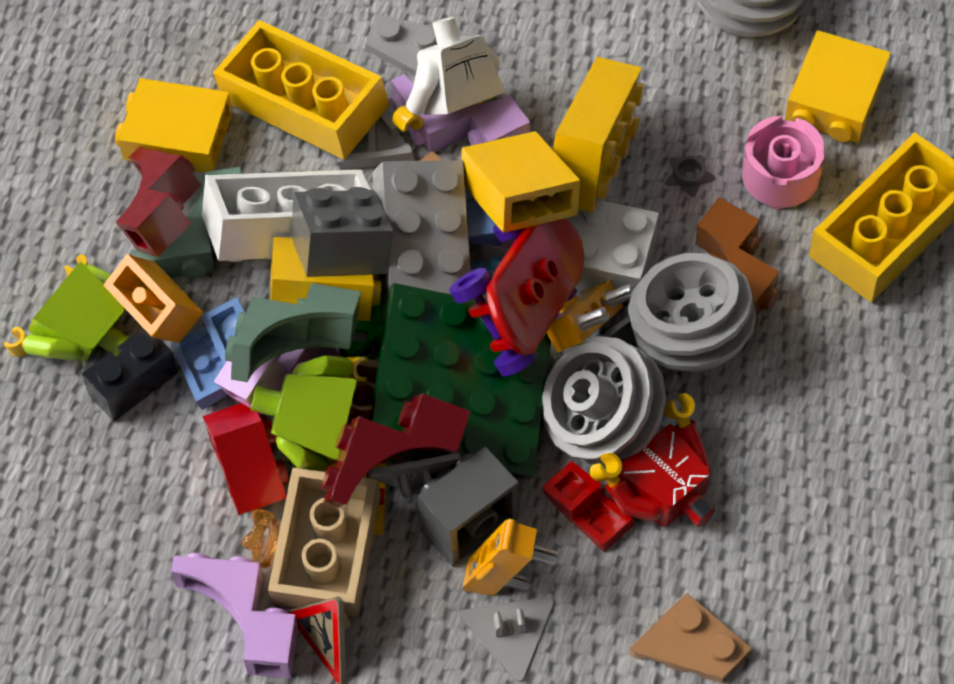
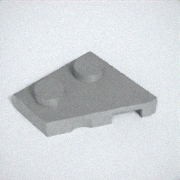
M383 113L345 160L338 157L340 170L375 167L382 161H414V154L409 143L406 144L398 133L397 127L393 124L391 118Z

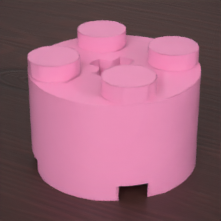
M773 116L756 124L748 135L744 150L742 180L747 191L756 200L773 209L797 206L810 199L818 189L822 173L824 140L821 134L813 125L798 118L794 122L783 120V116Z

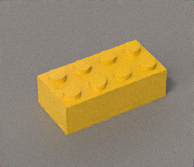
M261 20L255 23L213 72L219 91L229 92L232 106L343 160L348 157L389 107L382 76Z
M596 57L556 131L553 151L580 179L579 210L593 213L599 199L607 198L611 178L616 179L621 159L626 158L630 141L636 138L640 117L634 115L636 106H641L646 84L640 83L642 67Z
M914 132L813 230L809 257L872 303L954 221V159Z

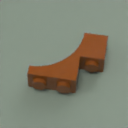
M719 197L697 224L695 244L704 249L708 254L734 264L747 277L756 315L763 308L769 311L780 295V289L777 288L780 271L753 257L761 242V238L758 237L760 220ZM756 316V321H755V325H754V330H755V328H756V326H757V324H758V321H759V319L757 318V316Z

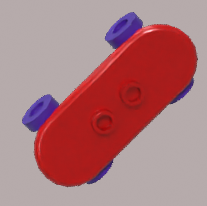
M566 218L505 233L495 224L493 231L499 241L503 242L515 237L517 239L493 273V278H491L486 268H479L459 278L449 289L456 303H464L474 298L476 305L471 306L468 311L472 318L480 316L493 339H497L492 341L490 347L493 352L503 351L494 362L502 376L513 375L526 368L537 357L536 349L564 304L570 301L577 293L575 287L582 277L584 268V249L578 231ZM485 290H487V293H486V294L481 295V293H483Z

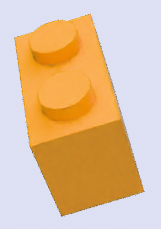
M130 254L124 257L103 285L151 337L180 344L203 314V311L156 262Z

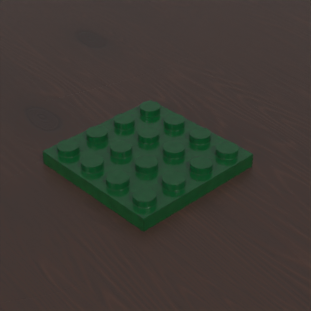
M393 283L389 290L370 421L402 432L403 426L398 425V420L405 402H412L413 397L423 393L471 411L456 452L460 453L461 458L469 453L475 454L486 446L513 477L527 480L533 478L543 408L542 396L547 378L551 340L546 333L536 349L537 357L530 365L513 375L502 376L494 362L503 351L493 352L490 347L492 341L497 339H493L480 316L472 318L468 311L471 306L476 305L474 299L464 303H456L451 294ZM412 450L396 453L395 455L427 459L446 454L427 450Z

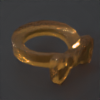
M254 509L252 512L254 526L252 531L242 538L241 546L252 550L253 562L260 563V567L266 569L274 560L281 525L280 521L275 518L274 513L267 510ZM266 528H269L268 544L264 554L261 555L263 547L262 537Z

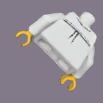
M455 17L433 22L437 45L420 50L417 54L418 67L412 92L406 106L399 107L392 117L393 124L402 132H406L408 126L413 130L422 128L424 121L420 114H449L473 104L483 103L484 100L492 99L497 95L505 93L498 75L500 58L485 43L481 35L460 37Z

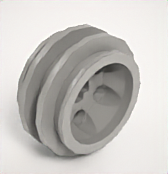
M696 0L697 5L706 17L716 26L729 34L745 38L765 37L790 27L802 14L805 0Z
M706 253L680 254L666 258L650 268L632 290L628 306V313L638 348L651 356L656 364L679 372H701L713 369L733 358L752 336L757 316L747 277L734 264ZM665 316L669 317L667 321H661Z
M598 336L575 345L556 362L546 379L542 396L544 426L554 444L574 458L581 459L588 464L600 463L602 466H606L601 461L600 455L611 452L615 453L623 462L629 456L638 454L644 449L661 425L666 404L663 375L651 356L619 338ZM620 371L623 380L617 383L616 375Z

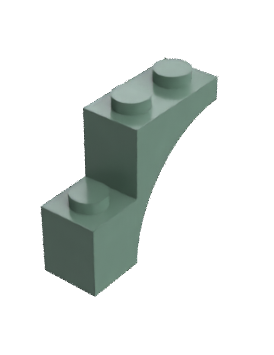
M240 167L202 172L199 196L192 212L187 217L191 222L187 229L159 257L137 251V249L130 250V255L156 262L170 278L185 276L195 279L204 276L206 272L216 271L212 242L202 218L205 175L241 174Z
M311 283L306 299L299 298L297 304L252 297L246 313L240 312L238 315L235 336L230 335L228 338L225 361L232 362L231 380L248 383L252 374L262 364L276 356L294 350L315 347L350 349L358 327L361 291Z

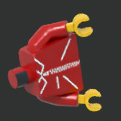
M684 393L678 395V400L682 406L681 412H678L673 400L666 401L664 414L669 419L677 421L678 424L675 427L669 423L651 439L644 449L638 454L629 456L622 463L615 453L609 452L600 455L601 461L606 465V470L600 463L590 467L591 477L596 481L605 480L607 482L606 490L626 516L650 522L654 521L660 526L666 527L683 513L697 527H701L715 512V508L702 497L707 492L711 468L696 422L689 419L695 410L694 399Z

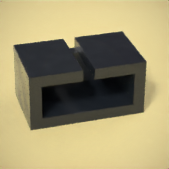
M144 328L117 346L120 353L118 356L109 352L81 373L88 395L113 422L178 374L172 350L161 339L151 337Z

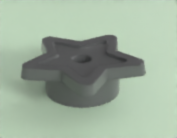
M702 155L683 156L680 159L670 158L673 173L665 181V184L667 186H682L691 197H695L701 184L713 182L716 177L706 171ZM687 172H692L693 176L691 178H688L685 174Z

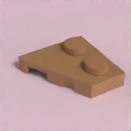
M686 593L630 648L629 653L637 659H650L667 664L668 668L682 672L691 671L699 674L702 678L723 683L751 654L752 648Z

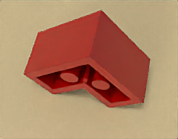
M242 403L203 416L213 450L221 466L238 515L286 499L287 496L283 485L290 483L283 460L275 461L270 447L277 444L276 436L271 434L272 425L270 420H267L265 414L250 411L251 408Z

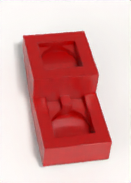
M573 461L569 462L542 486V492L553 505L603 552L634 526L633 518L623 514L620 508L603 494L602 485Z

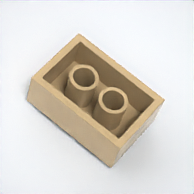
M293 467L268 587L274 606L294 609L340 596L344 602V610L347 616L359 618L381 499L378 480L363 477L353 491L347 506L337 507L323 502L327 491L322 490L321 485L326 472Z

